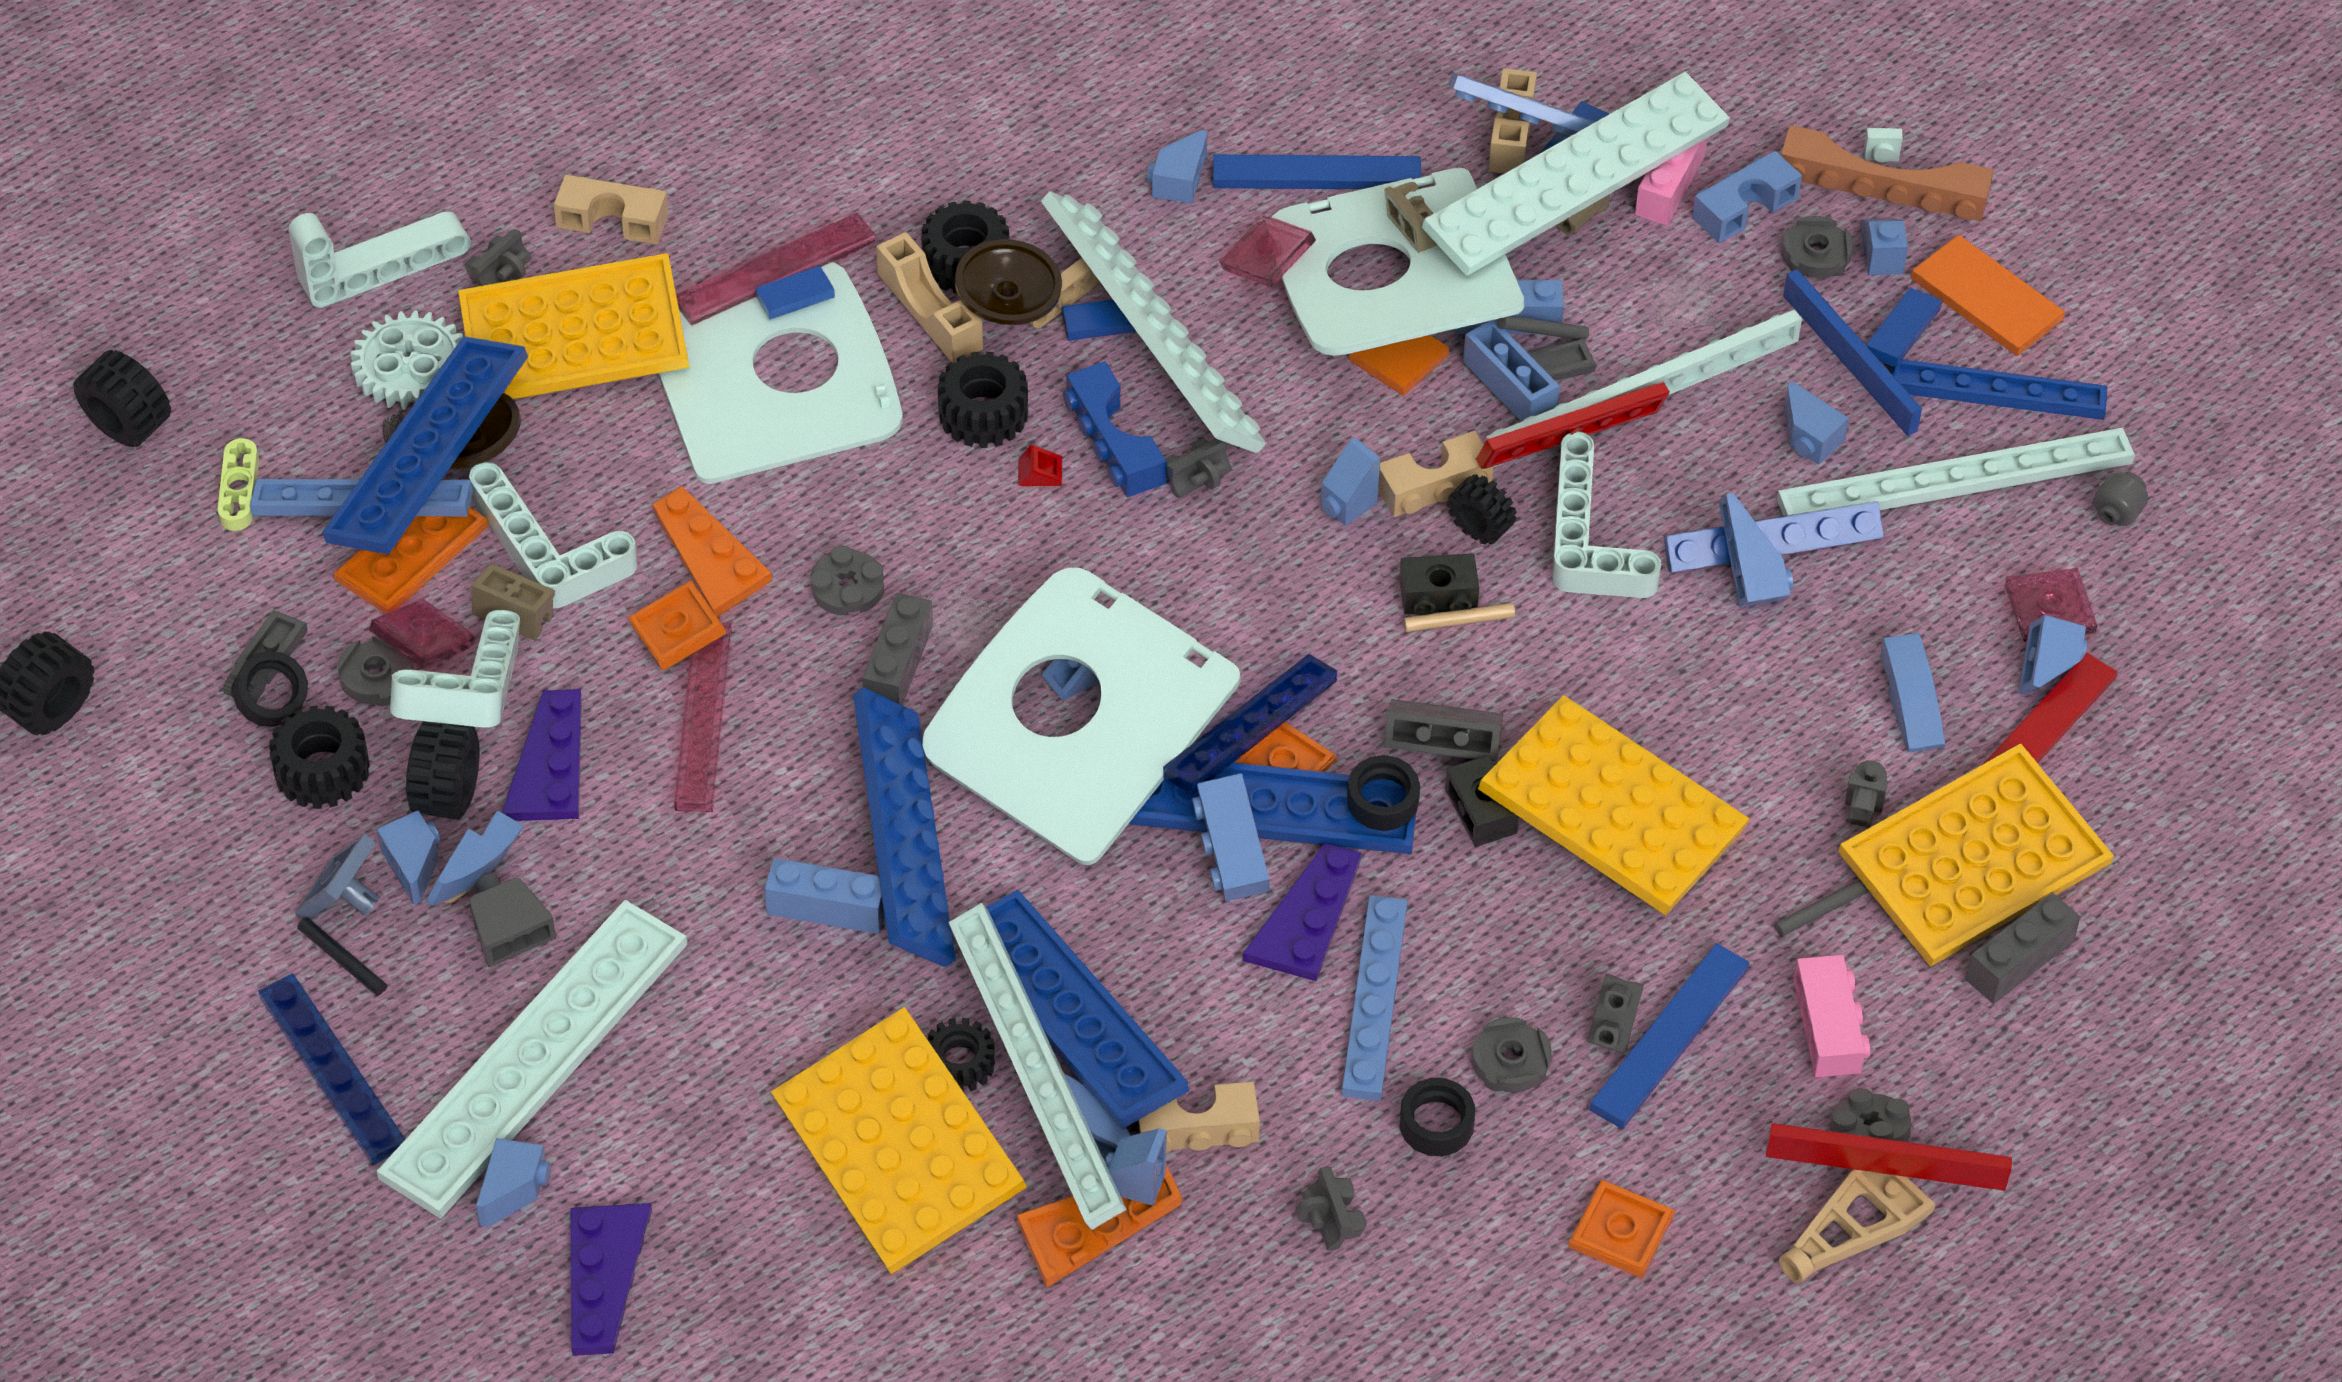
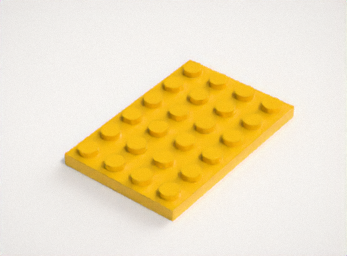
M668 253L458 290L466 337L525 347L528 358L503 392L512 399L690 368Z
M1565 695L1481 779L1478 787L1480 791L1665 916L1738 838L1750 818Z
M2022 744L2013 747L1843 842L1838 850V853L1930 967L2023 915L2052 892L2058 895L2105 868L2114 859L2112 852Z
M905 1007L771 1091L774 1099L890 1274L900 1270L1027 1188L1025 1181Z

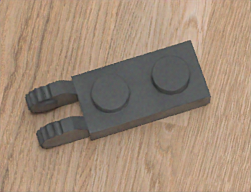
M273 610L235 661L236 666L225 680L224 694L233 697V684L240 669L255 654L273 651L282 652L290 656L307 633V624ZM265 668L258 670L252 675L248 691L250 697L255 702L263 694L266 684H270L278 673L277 670Z

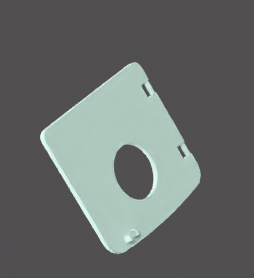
M1447 169L1417 179H1404L1327 197L1326 200L1292 205L1279 210L1271 217L1269 232L1278 270L1292 308L1315 350L1326 355H1346L1516 315L1524 309V296L1506 255L1466 276L1439 246L1418 253L1387 216L1385 188L1390 186L1395 188L1408 182H1415L1419 187L1434 183L1435 186L1409 192L1405 197L1410 199L1411 197L1421 195L1424 198L1425 204L1433 213H1436L1477 190L1474 180L1467 169ZM1330 208L1328 211L1311 214L1313 211ZM1382 244L1392 246L1404 252L1410 260L1409 269L1398 281L1374 290L1344 288L1333 282L1327 274L1330 263L1339 254L1361 245Z
M826 260L811 261L796 265L794 268L778 272L774 270L676 296L678 305L692 301L695 307L679 310L690 368L658 373L694 473L702 483H717L883 441L892 437L900 429L903 422V413L892 373L879 337L847 272L838 264ZM820 265L834 288L835 297L769 320L756 297L755 288ZM787 333H808L822 338L833 347L838 357V366L833 376L822 386L807 392L788 393L775 390L758 378L753 368L755 355L767 341L774 337Z
M1066 568L1054 573L1023 604L986 646L926 728L922 746L927 760L935 768L1078 863L1092 865L1101 859L1237 689L1241 682V675L1234 663L1217 652L1206 648L1197 642L1195 638L1126 594L1115 590L1093 573L1082 568ZM1100 592L1115 600L1109 609L1094 600ZM1192 650L1208 659L1201 668L1186 659ZM1068 659L1085 665L1099 680L1101 685L1099 708L1088 724L1072 734L1060 737H1047L1033 733L1020 723L1014 713L1013 696L1016 686L1024 674L1034 666L1048 660Z

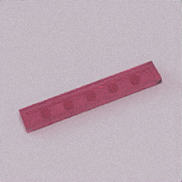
M857 212L677 293L678 308L691 326L756 297V287L819 265L821 267L875 243V233Z
M722 623L727 634L690 656L674 798L675 811L713 812L732 637L731 623Z

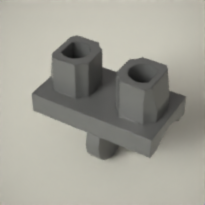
M512 229L504 237L495 236L489 242L488 251L483 256H473L465 263L470 279L476 281L479 286L506 282L510 278L514 280L521 279L526 274L524 265L532 258L522 243L521 232Z
M1203 438L1193 443L1190 449L1191 452L1182 457L1173 454L1165 459L1167 461V478L1170 480L1172 492L1177 498H1181L1203 485L1211 490L1220 486V476L1232 470L1226 454V442L1216 438L1209 442Z
M1867 760L1861 762L1856 767L1854 773L1850 772L1845 804L1851 805L1848 819L1850 824L1870 828L1874 811L1881 813L1883 811L1888 785L1887 773L1885 768L1876 761Z
M1606 973L1587 1042L1622 1053L1626 1052L1644 984L1623 980Z
M1320 1167L1318 1170L1319 1178L1307 1190L1302 1192L1304 1201L1297 1205L1295 1212L1299 1221L1311 1222L1314 1229H1320L1327 1250H1336L1340 1248L1345 1239L1360 1237L1367 1223L1362 1211L1346 1210L1345 1205H1349L1354 1198L1355 1189L1351 1178H1335L1331 1167Z

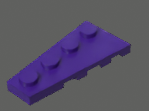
M581 689L543 690L502 810L503 814L513 820L579 819Z
M1324 843L1243 952L1242 961L1317 981L1359 868L1362 852Z
M651 1203L570 1208L571 1349L573 1356L614 1353L626 1310L627 1297L635 1276L634 1271L638 1256L641 1254L644 1234L652 1213Z

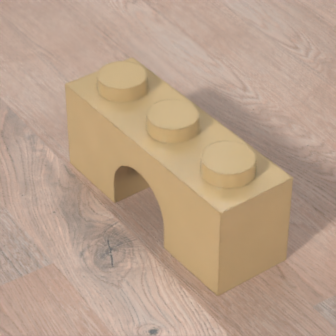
M1503 68L1500 88L1534 100L1537 72ZM1508 108L1507 113L1497 111L1491 139L1488 172L1505 174L1525 162L1531 122L1520 119L1521 112Z
M571 175L564 176L554 202L556 228L590 233L596 220L603 216L613 215L622 218L624 239L658 244L669 215L666 191Z
M1476 431L1442 442V467L1436 469L1423 468L1414 461L1410 453L1380 463L1378 491L1394 517L1404 513H1415L1422 507L1436 502H1447L1449 495L1469 476L1478 474L1480 478L1483 475L1487 477L1488 483L1492 481L1494 466L1481 469L1476 461V457L1484 445Z
M1254 1081L1214 1085V1105L1203 1113H1189L1183 1110L1175 1099L1136 1121L1138 1134L1158 1128L1167 1130L1166 1153L1174 1149L1186 1148L1202 1151L1211 1146L1220 1145L1244 1147L1250 1143L1259 1142L1260 1120Z

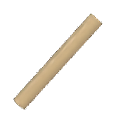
M1513 603L1405 617L1403 622L1405 631L1412 632L1515 617V608Z

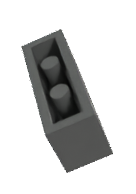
M901 593L895 594L862 678L864 688L903 706L933 628L931 600Z
M1391 699L1387 715L1384 747L1471 759L1489 755L1492 761L1497 762L1504 713Z
M2052 892L1971 954L1965 980L1992 1004L1996 1003L2074 942L2081 916Z

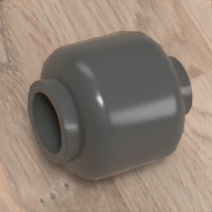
M2115 472L2107 477L2096 492L2093 500L2098 516L2103 522L2109 525L2127 526L2135 521L2145 508L2149 498L2146 484L2139 476L2131 472Z

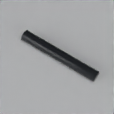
M305 917L298 923L297 929L376 996H379L386 990L387 984L311 919Z

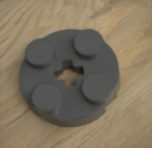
M1823 216L1803 217L1797 220L1796 226L1791 229L1788 227L1785 231L1782 254L1785 261L1789 264L1791 272L1797 269L1802 275L1817 278L1840 276L1845 272V267L1851 261L1853 252L1851 233L1846 228L1844 232L1841 228L1837 227V221ZM1813 244H1820L1822 250L1813 249Z
M847 546L835 547L831 554L824 556L816 563L811 572V590L816 603L822 609L835 615H848V612L860 610V613L868 611L880 601L884 593L882 565L872 556L861 551L851 550ZM852 578L855 585L847 584L845 587H842L841 580Z
M381 635L372 636V641L360 644V640L350 644L342 652L338 661V672L342 690L356 701L376 704L378 706L390 705L393 673L399 670H414L413 661L406 646L397 639ZM378 666H383L381 673L370 674V671H368L369 668L376 669Z
M1514 1017L1496 1019L1483 1027V1032L1475 1038L1473 1043L1472 1064L1475 1072L1484 1081L1487 1088L1492 1091L1521 1092L1544 1082L1550 1067L1551 1045L1548 1037L1541 1029L1537 1027L1536 1031L1534 1028L1526 1025V1020ZM1507 1049H1512L1514 1054L1522 1055L1517 1060H1508L1503 1057Z
M1865 1088L1854 1089L1850 1091L1849 1098L1840 1101L1832 1110L1831 1131L1908 1142L1911 1135L1909 1104L1903 1099L1873 1094Z

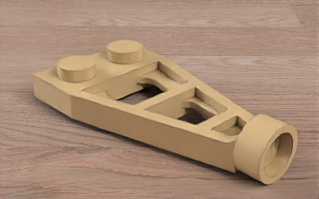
M1853 1170L1797 1240L1794 1247L1779 1258L1780 1267L1784 1274L1794 1283H1801L1821 1268L1907 1233L1933 1213L1935 1203L1907 1177ZM1864 1195L1886 1218L1871 1226L1862 1227L1847 1213V1209L1856 1197ZM1833 1221L1852 1237L1836 1247H1831L1819 1235Z

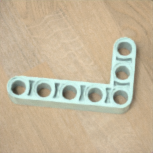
M452 212L436 214L335 253L331 239L315 214H301L289 225L297 278L312 304L318 308H323L466 253L471 246L468 234L457 216Z
M1578 431L1573 435L1567 434L1561 443L1552 568L1553 584L1561 591L1636 598H1647L1654 595L1658 589L1661 571V560L1655 553L1646 550L1588 546L1594 442L1589 435Z
M484 462L475 465L471 469L469 479L473 487L472 499L480 513L488 518L489 526L522 575L527 579L555 590L553 608L566 606L631 576L637 570L635 540L633 536L624 531L611 532L559 555L499 466L491 462Z
M494 610L486 615L471 676L419 670H399L393 673L390 713L397 718L473 727H493L501 722L518 653L520 616L508 610Z

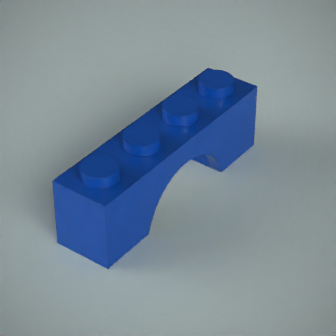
M1106 361L1067 374L1066 390L1063 391V398L1068 410H1075L1078 415V423L1083 435H1090L1093 440V448L1100 462L1105 461L1108 465V472L1115 487L1120 486L1128 498L1166 484L1167 461L1151 436H1134L1124 433L1110 422L1111 416L1120 409L1121 386Z

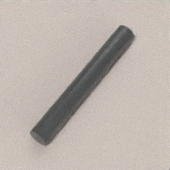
M1508 316L1497 320V325L1500 329L1586 340L1589 336V329L1586 326L1517 316Z
M1859 879L1774 923V929L1783 937L1870 891Z

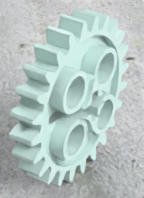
M414 310L411 318H406L404 313L400 311L397 320H393L390 316L385 315L386 324L381 325L373 321V332L362 330L363 340L354 341L355 350L351 351V368L353 376H355L357 387L362 386L365 396L373 394L375 403L386 398L388 408H391L397 401L400 402L402 410L406 409L409 402L415 404L462 339L463 334L456 333L454 324L446 326L444 317L434 322L431 312H428L424 318H419L417 310Z

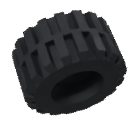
M963 200L962 204L951 202L948 203L946 208L940 206L935 209V214H929L926 218V224H923L921 229L922 251L926 255L930 271L936 283L939 282L940 289L945 291L952 288L955 294H957L955 274L961 258L970 249L981 243L998 239H1010L1009 227L1006 225V219L1003 215H998L997 210L993 207L985 208L984 203L977 202V204H971V201ZM960 246H973L971 248H959Z
M107 350L73 382V391L77 401L92 423L108 437L128 447L140 446L170 417V402L156 378L143 365L120 351Z
M988 351L982 355H979V352H971L969 357L964 355L957 357V363L950 362L946 366V372H941L938 383L940 423H943V430L947 434L952 433V439L957 442L962 439L965 440V445L973 447L974 443L980 444V448H988V443H994L996 447L1003 445V439L1005 438L1008 441L1016 438V432L1021 433L1024 429V422L1028 420V382H1026L1024 371L1019 369V364L1015 361L1008 362V357L1001 354L997 357L994 356V352ZM978 397L993 398V400L989 401H976L972 399Z
M44 631L42 634L32 635L29 640L25 639L16 649H13L0 667V711L33 735H47L52 730L55 732L73 718L88 698L90 688L94 682L93 674L95 670L94 666L91 665L92 661L55 633L52 634L50 631Z
M318 705L309 706L310 710L303 712L302 709L294 711V717L292 718L286 716L281 720L282 727H275L272 732L273 739L269 742L273 772L277 787L280 792L285 793V797L288 800L293 801L297 799L298 805L302 807L312 803L313 809H322V804L329 803L331 808L338 806L337 800L343 799L345 802L352 799V791L359 793L363 788L362 781H367L370 763L363 729L359 726V722L355 717L349 718L348 712L342 709L335 712L333 706H325L324 709H318ZM318 752L335 753L321 761L304 760Z
M423 721L415 734L407 766L406 795L412 813L419 810L422 815L460 820L464 816L474 795L479 769L480 747L475 727Z

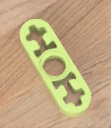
M235 439L229 442L224 449L218 514L221 525L231 531L242 530L248 527L253 520L249 505L258 475L259 457L255 443L249 439ZM241 453H246L243 456V467L238 466L237 458H239ZM236 480L248 482L247 486L240 490L229 488V485ZM233 502H239L240 511L237 512L236 516H230L234 511Z

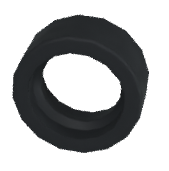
M273 651L255 654L243 664L233 684V698L237 709L242 715L259 726L269 727L281 725V720L286 716L294 717V711L302 707L308 691V681L304 669L298 662L282 652ZM265 668L275 669L283 673L290 680L292 697L289 703L275 710L266 709L256 704L250 697L248 687L252 675L258 670Z
M1387 755L1369 757L1358 763L1350 773L1347 787L1349 811L1357 822L1367 828L1380 831L1398 829L1409 823L1417 813L1420 799L1418 774L1410 764L1400 758ZM1386 779L1400 784L1406 791V797L1395 806L1380 807L1364 800L1361 790L1365 784L1373 780Z
M1429 1078L1418 1081L1407 1090L1401 1100L1399 1129L1404 1140L1414 1150L1427 1156L1443 1157L1458 1152L1468 1144L1474 1131L1475 1104L1471 1094L1461 1084L1447 1078ZM1440 1102L1454 1107L1460 1113L1461 1121L1454 1129L1435 1132L1421 1127L1414 1120V1112L1423 1104Z

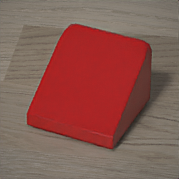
M1031 444L1018 459V485L1061 486L1062 456Z

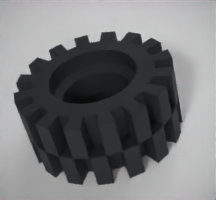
M1478 474L1467 477L1449 495L1447 507L1451 509L1448 512L1450 516L1456 517L1453 522L1456 526L1461 525L1464 528L1462 530L1464 534L1469 532L1471 538L1474 540L1479 538L1481 544L1486 545L1488 542L1489 544H1494L1516 521L1517 517L1514 516L1517 513L1516 508L1510 507L1513 504L1512 499L1505 498L1504 495L1507 492L1503 488L1499 491L1496 488L1497 483L1492 480L1488 483L1487 477L1482 475L1479 478Z
M951 1018L947 1027L943 1022L936 1025L937 1032L931 1029L928 1033V1041L964 1092V1086H969L970 1092L977 1090V1081L982 1086L988 1082L987 1075L992 1077L995 1066L994 1039L990 1036V1031L987 1028L982 1030L981 1023L977 1021L974 1022L973 1026H969V1018H962V1024H956V1019ZM955 1047L971 1049L975 1054L971 1061L962 1064L951 1063L944 1056L948 1050Z

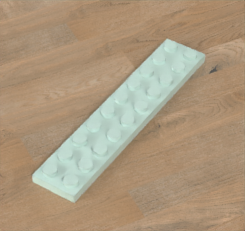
M1683 72L1425 218L1422 228L1461 271L1468 276L1726 128L1730 117L1686 72Z
M1049 191L1041 200L1042 204L1213 436L1221 441L1258 453L1267 444L1258 432L1260 430L1259 425L1241 410L1242 402L1236 395L1227 391L1224 387L1222 375L1206 363L1204 359L1207 356L1204 351L1189 340L1187 328L1171 316L1169 304L1154 293L1152 281L1136 269V260L1117 243L1119 237L1116 233L1101 222V213L1089 203L1082 205L1067 194L1063 197Z
M624 900L377 1170L378 1180L441 1219L488 1167L496 1138L512 1140L687 946V936L629 901Z

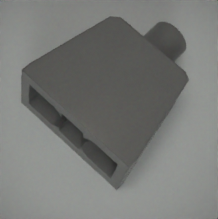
M494 873L484 874L477 879L475 887L479 893L473 895L469 899L474 926L488 967L556 939L554 920L551 913L521 879L513 878L500 883Z

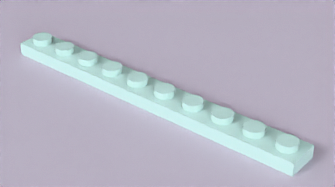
M1795 310L1782 315H1775L1765 322L1753 327L1743 328L1736 334L1721 340H1714L1707 346L1692 352H1685L1663 364L1653 365L1646 371L1629 378H1622L1605 388L1590 391L1585 396L1571 402L1561 403L1554 409L1537 416H1529L1520 423L1505 429H1498L1488 435L1486 440L1661 382L1665 383L1670 391V395L1798 342L1802 318Z
M2118 428L1779 490L1777 501L1783 516L1872 501L1879 502L1880 510L2130 465L2133 464L2135 454L2124 429Z
M980 903L948 923L1083 1219L1089 1228L1093 1230L1127 1209L988 909Z

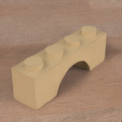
M907 232L876 246L878 275L951 362L956 363L957 357L962 355L968 357L971 355V352H978L983 349L982 320L972 313L961 300L953 303L944 295L930 271L925 253Z

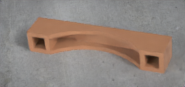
M1792 125L1789 126L1781 156L1802 175L1801 182L1822 186L1825 189L1850 192L1861 197L1882 199L1894 204L1914 206L1930 212H1941L1955 215L1962 219L1982 221L1994 172V169L1963 162L1932 169L1906 170L1885 167L1868 162L1849 153L1834 143L1824 132Z

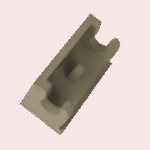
M1408 182L1395 188L1391 186L1385 188L1387 216L1415 250L1420 253L1438 246L1422 228L1424 219L1434 214L1425 204L1424 198L1421 195L1411 197L1410 199L1405 197L1409 192L1418 190L1419 186L1415 182Z
M491 563L471 585L472 615L485 620L486 615L494 610L515 612L520 616L519 635L536 641L541 635L542 619L550 622L552 619L555 590Z

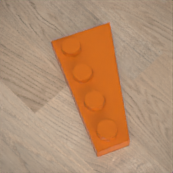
M682 486L653 503V512L671 544L675 546L680 555V560L695 581L696 588L717 617L772 582V573Z
M1167 1164L1166 1175L1154 1206L1121 1197L1127 1210L1093 1230L1085 1223L1073 1196L1017 1215V1224L1046 1288L1182 1205L1181 1193Z

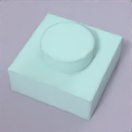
M1867 128L1863 150L1864 160L1899 162L1903 140L1902 129Z

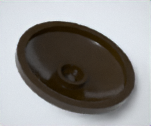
M998 239L973 247L961 258L956 269L955 287L962 303L977 316L997 324L1021 325L1036 321L1053 310L1061 295L1062 277L1054 260L1040 248L1019 240Z
M503 393L450 469L470 468L488 462L502 453L511 444L519 431L521 415L517 404L509 395Z

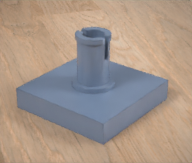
M364 833L334 854L295 913L301 918L308 917L311 919L335 903L341 896L359 910L362 915H367L375 906L374 902H377L380 896L354 878V875L376 842Z

